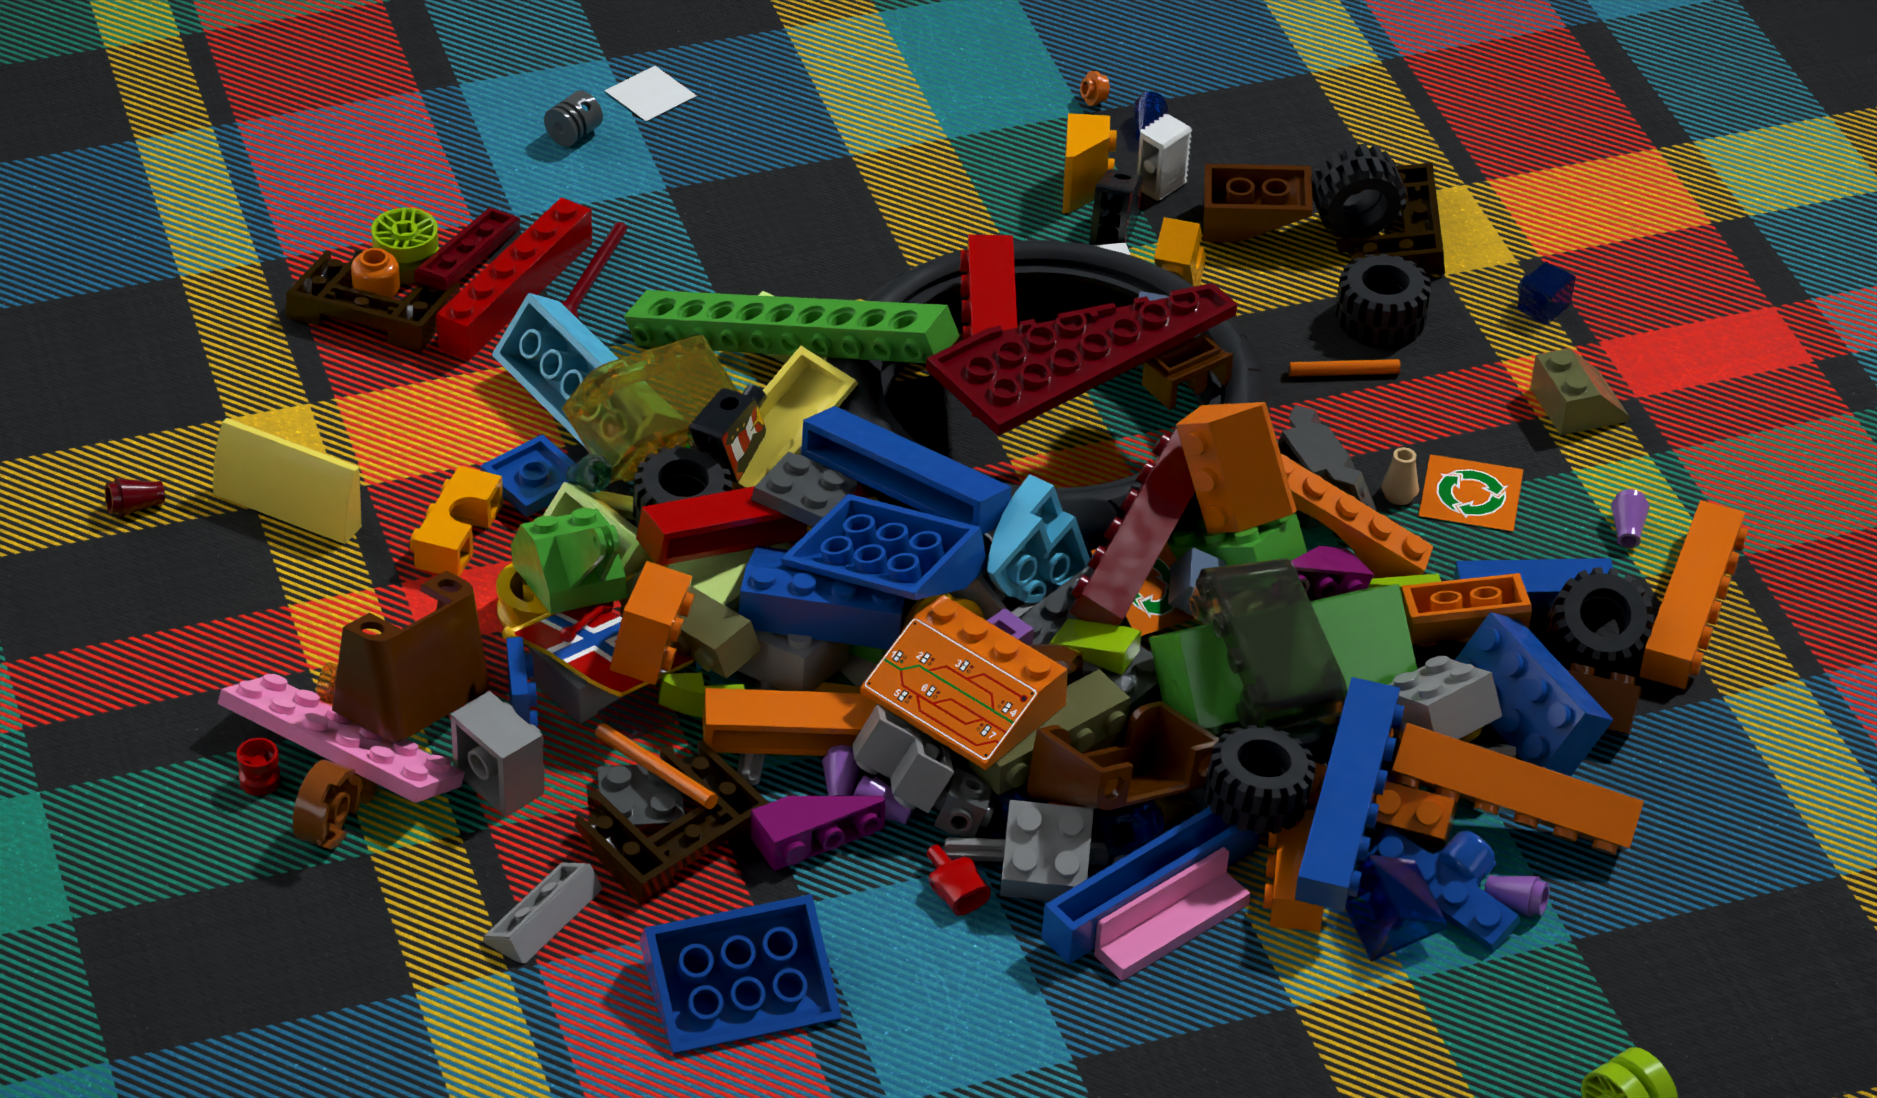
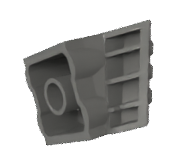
M1295 405L1289 416V421L1294 428L1282 431V437H1280L1278 442L1280 453L1377 511L1362 472L1355 470L1350 455L1330 428L1321 424L1317 411ZM1299 510L1294 513L1297 514V518L1305 530L1324 525L1317 519Z

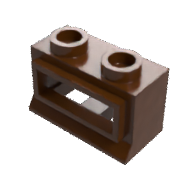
M1202 334L1145 361L1142 385L1169 410L1176 408L1178 384L1188 380V387L1194 393L1201 394L1207 387L1208 371L1210 370L1219 382L1224 386L1227 385L1231 380L1233 353L1225 352L1210 337Z

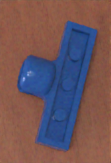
M1388 826L1369 847L1365 864L1493 953L1520 924V918L1517 913L1478 887L1496 866L1494 851L1478 835L1467 830L1458 832L1440 852L1432 854Z

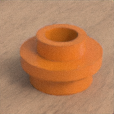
M1090 71L1082 79L1080 93L1088 105L1096 106L1100 102H1105L1109 96L1110 86L1107 76L1101 75L1098 71Z

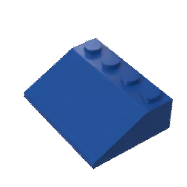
M852 494L846 495L781 558L782 565L913 600L966 589L987 568L981 527Z
M756 545L746 565L740 590L738 613L751 621L754 630L784 635L812 636V639L886 650L890 649L901 634L908 598L782 565L781 558L789 550Z
M812 894L645 927L639 941L646 972L672 1055L842 1019Z

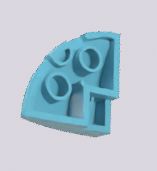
M1029 474L1014 493L1001 516L992 540L987 572L991 581L1003 594L1009 597H1016L1025 603H1037L1043 600L1046 589L1051 588L1055 591L1086 568L1090 558L1075 516L1062 510L1054 485Z

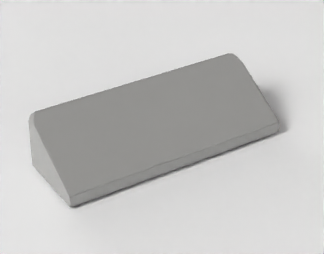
M560 863L484 935L485 937L482 938L484 943L516 962L527 963L601 891L602 886L592 866L587 863Z

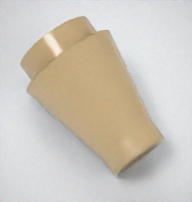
M1402 447L1394 451L1393 459L1381 484L1385 498L1396 505L1409 504L1419 493L1416 453L1410 448Z

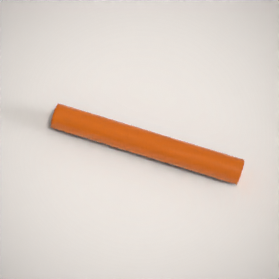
M1400 360L1289 362L1288 372L1289 377L1400 374Z

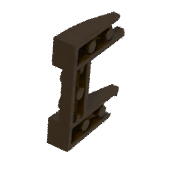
M1433 163L1396 166L1407 192V198H1405L1406 208L1402 210L1404 233L1336 239L1337 250L1339 252H1347L1352 257L1351 262L1358 257L1365 258V255L1373 254L1380 256V254H1388V256H1400L1405 261L1416 263V267L1422 268L1426 275L1445 274L1444 250ZM1364 190L1359 191V192H1356V193H1354L1353 195L1358 194V193H1361V192H1363Z
M325 251L286 292V318L320 326L328 316H331L339 321H351L367 325L371 329L387 330L388 344L422 352L437 332L436 314L460 292V284L457 282L445 292L419 283L402 301L350 288L352 284L351 265L353 259L363 251H354V257L348 263H342V261L337 259L331 260V251Z
M704 741L698 742L697 749L699 755L679 758L675 754L673 746H666L660 749V758L718 796V801L712 809H707L697 802L699 805L697 808L647 838L610 801L595 789L588 796V804L595 808L588 821L580 816L575 818L574 826L598 859L640 905L671 887L675 873L729 839L739 844L750 837L751 810L769 803Z

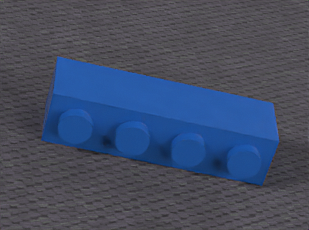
M1611 558L1456 561L1453 580L1520 573L1532 604L1530 620H1547L1551 605L1570 578L1575 579L1576 575L1583 570L1590 574L1593 568L1602 567L1603 573L1607 574L1610 568L1613 569ZM1588 607L1580 610L1581 619H1614L1611 614L1600 608Z

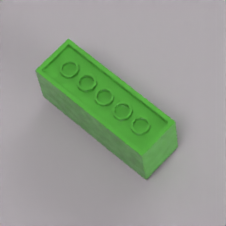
M1399 584L1358 590L1149 637L1162 701L1213 735L1223 733L1224 729L1261 724V719L1269 720L1274 718V720L1296 716L1299 709L1310 708V711L1334 707L1333 700L1346 698L1351 677L1388 685L1394 682L1393 679L1397 675L1417 670Z

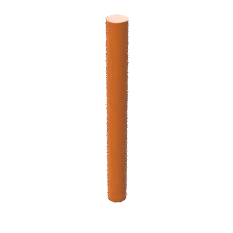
M603 723L596 729L595 735L598 739L705 808L712 809L717 804L718 796L609 725Z

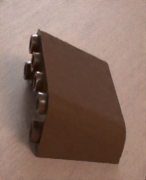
M448 571L421 584V592L438 600L436 611L409 626L400 629L368 613L343 627L332 711L347 718L350 722L379 735L385 741L400 742L479 697L489 689L473 587L466 580ZM376 629L382 633L371 635L364 633L362 630Z
M1163 701L1145 704L1132 712L1128 719L1124 744L1084 754L1070 746V734L1061 726L1052 725L1038 728L1027 781V793L1031 798L1098 810H1113L1203 788L1212 749L1219 738Z

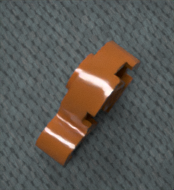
M324 759L317 762L306 775L296 798L293 812V831L295 837L327 849L337 847L348 834V832L341 830L348 812L356 814L360 803H369L376 793L378 784L354 773L355 769Z

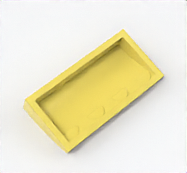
M800 346L763 389L767 399L759 410L766 427V434L738 483L732 481V487L742 489L756 486L788 451L799 455L800 446H802L803 420L833 406L839 407L858 385V382L803 346Z
M229 418L222 422L214 459V495L346 544L362 527L358 466Z

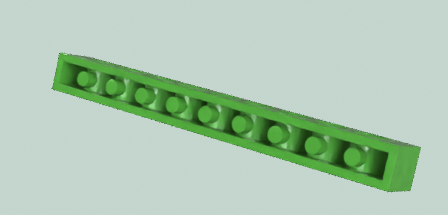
M646 290L624 315L636 345L644 347L793 355L800 346H803L819 357L926 363L928 357L952 346L960 336L948 305Z

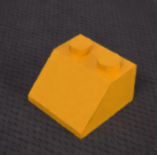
M1068 113L1062 213H1071L1093 201L1095 188L1099 180L1107 170H1114L1115 158H1108L1109 151L1116 152L1117 130H1110V116Z

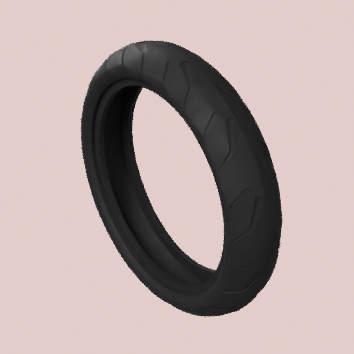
M1048 240L1013 241L1017 323L1034 319L1035 322L1056 320L1060 313L1114 303L1116 308L1133 305V299L1139 297L1140 291L1169 296L1170 291L1194 287L1185 279L1157 265L1102 247ZM960 250L945 254L900 274L872 293L865 301L948 305L958 333L962 334L963 326H969V323H962L961 321L962 300H968V297H961V275H967V272H960ZM1230 318L1193 337L1196 338L1206 334L1225 352L1233 353L1230 382L1224 386L1209 370L1205 391L1201 394L1194 393L1200 406L1266 402L1270 415L1265 377L1261 372V367L1250 341L1236 322ZM827 357L826 362L858 382V385L838 408L917 443L897 422L885 398L889 387L897 375L910 362ZM1139 473L1104 484L1055 488L1062 510L1075 516L1090 559L1092 557V550L1097 549L1099 545L1102 547L1107 546L1109 540L1103 536L1115 517L1123 518L1125 511L1120 509V506L1132 488L1136 491L1140 488L1141 483L1136 481ZM860 483L870 497L875 496L880 502L922 512ZM1004 483L1012 487L1011 498L1013 497L1017 489L1021 486ZM1194 492L1167 542L1173 538L1172 534L1174 532L1194 526V519L1202 515L1196 492Z

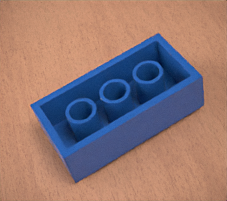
M1490 612L1455 659V661L1471 664L1476 668L1492 672L1502 717L1490 724L1510 746L1516 747V753L1525 762L1571 777L1613 722L1610 715L1519 619Z

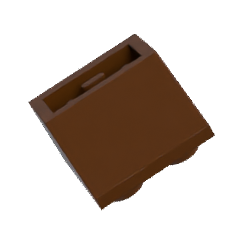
M1571 663L1570 670L1567 671L1613 719V722L1607 729L1631 734L1642 692L1640 686L1634 685L1635 677L1611 672L1610 678L1606 679L1595 676L1596 669L1593 667Z

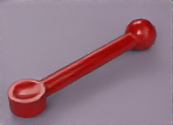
M611 601L597 604L595 609L573 626L562 628L560 638L564 642L573 641L576 633L601 613L611 612L614 603Z

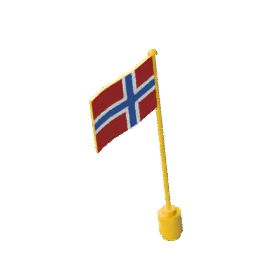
M637 573L626 577V582ZM597 605L555 614L547 612L514 628L506 626L502 631L504 640L506 638L523 637V644L550 656L588 683L610 694L622 697L650 684L609 670L622 617L611 612H603L578 631L573 641L564 642L560 638L562 628L573 626L595 609ZM676 652L670 671L662 670L659 679L662 674H671L692 664L694 659L688 656H681Z

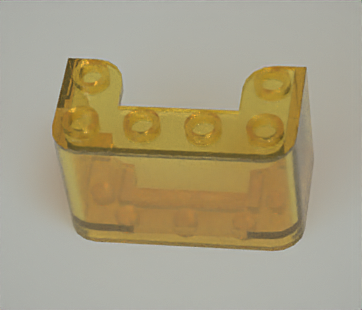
M696 335L599 366L585 377L563 405L562 410L607 484L621 479L624 482L634 480L639 463L645 462V457L648 454H658V449L663 447L673 449L674 445L685 447L689 442L694 441L689 425L721 389L727 388L736 392L738 390L704 335Z

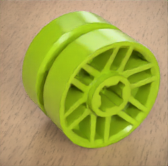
M405 207L388 210L379 215L372 223V247L381 248L391 253L397 259L400 284L419 283L414 281L415 269L439 250L438 225L434 217L423 210Z
M1637 1047L1626 1049L1609 1060L1608 1063L1596 1068L1584 1077L1581 1084L1582 1098H1678L1674 1082L1662 1063L1651 1053Z

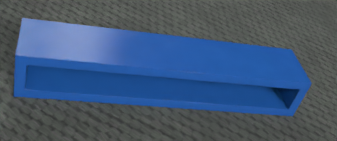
M836 406L803 420L802 456L832 470L839 471L849 478L924 513L981 527L982 535L997 528L1001 516L1011 500V486Z
M1351 677L1298 874L1295 900L1345 912L1349 895L1357 897L1362 872L1355 871L1357 862H1366L1371 838L1364 837L1366 827L1375 828L1380 804L1373 803L1375 794L1383 796L1388 771L1381 769L1384 761L1392 762L1397 738L1390 737L1392 728L1400 730L1405 706L1398 704L1399 687Z
M1211 806L1045 904L1041 939L1070 964L1095 949L1097 923L1100 919L1222 847L1229 851L1227 868L1258 850L1260 834H1255L1252 830H1246V832L1238 830V826L1234 824L1227 825L1221 821V815L1213 814L1210 810Z

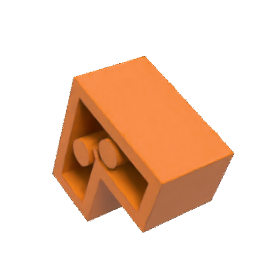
M646 561L623 611L609 670L656 685L662 670L670 671L677 649L670 647L671 642L677 643L684 624V619L680 617L688 618L695 599V594L689 593L693 576Z

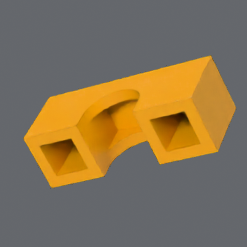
M1164 217L1154 256L1155 265L1178 275L1194 287L1200 286L1206 261L1204 247H1199L1202 238L1200 224Z
M458 466L451 479L445 480L441 489V495L436 503H431L428 507L421 527L415 528L412 533L410 550L414 551L415 568L437 574L448 571L460 577L473 556L472 526L489 529L503 506L502 476Z

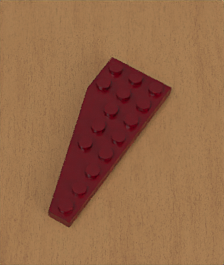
M1214 283L1170 291V295L1167 298L1149 301L1147 296L1133 299V305L1116 308L1114 303L1060 313L1056 320L1038 324L1034 319L1021 321L1020 327L1004 331L1001 326L991 327L926 359V370L997 436H1000L1236 316L1238 304Z

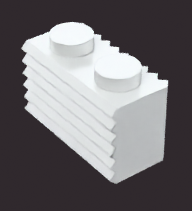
M1164 114L1163 117H1159V120H1154V123L1145 126V129H1140L1137 175L1143 178L1141 192L1157 201L1188 182L1186 179L1188 174L1186 172L1189 165L1188 155L1190 152L1188 149L1191 148L1189 143H1191L1190 138L1192 136L1190 132H1192V129L1169 114Z

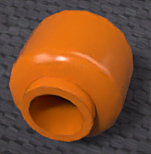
M369 248L353 259L351 276L354 289L393 298L398 293L400 287L399 265L397 259L391 253L381 248Z

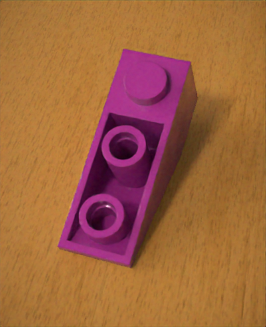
M1318 546L1286 563L1269 597L1272 600L1305 603L1367 589L1375 574L1347 548Z
M787 796L751 810V839L772 869L776 871L884 829L885 799L883 796Z

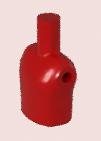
M933 845L927 850V857L937 868L929 874V884L933 891L948 904L955 915L961 916L973 912L989 900L991 889L979 875L971 858L961 857L951 860L940 845Z

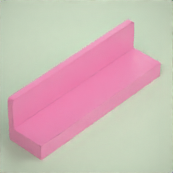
M1225 847L1220 848L1100 919L1097 923L1094 956L1123 981L1248 906L1251 893L1227 873L1229 851Z

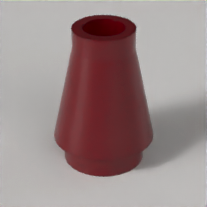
M115 478L114 482L106 483L105 485L107 510L110 514L118 513L121 517L154 505L164 504V485L162 481L151 482Z

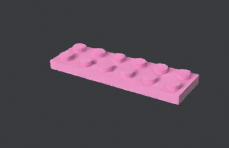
M265 674L263 677L250 681H241L239 684L221 689L218 700L219 705L334 763L355 769L354 773L414 803L451 791L462 785L465 772L452 766L449 759L439 755H430L418 749V745L408 739H403L400 742L385 741L379 735L350 722L347 718L332 711V706L319 700L320 696L308 690H299L287 684V679L282 676Z

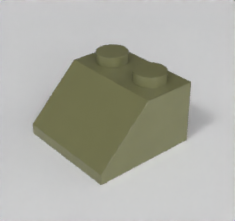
M1568 348L1535 356L1530 389L1560 435L1629 422L1630 416L1599 370L1573 350Z

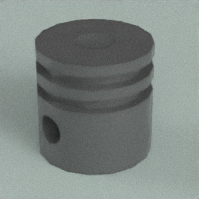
M582 90L574 92L546 111L544 115V124L551 138L556 143L566 147L571 146L599 127L603 121V113L596 99L591 94ZM581 105H585L588 111L584 110Z

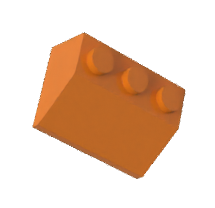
M1266 402L1201 405L1176 424L1207 533L1241 532L1292 515L1297 511Z
M1520 573L1402 586V600L1412 644L1429 647L1438 644L1440 641L1449 640L1467 643L1490 612L1519 619L1529 629L1532 604Z

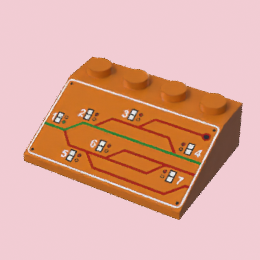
M941 594L915 614L861 685L860 693L984 770H987L1066 705L1068 669Z

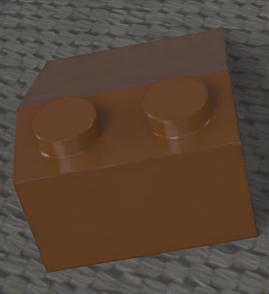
M1208 163L1204 165L1203 241L1217 243L1241 242L1312 216L1311 166Z

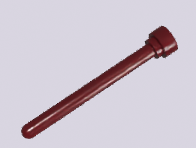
M624 222L614 224L567 299L561 302L578 320V307L627 232V225Z

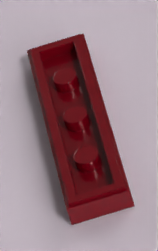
M491 207L488 208L417 267L414 272V281L446 292L520 229V218Z

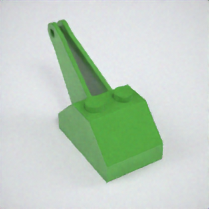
M580 508L574 510L572 514L558 517L541 516L536 518L534 522L520 525L511 543L512 564L550 614L627 598L626 575L619 556V535L616 527L613 524L610 525L598 509Z

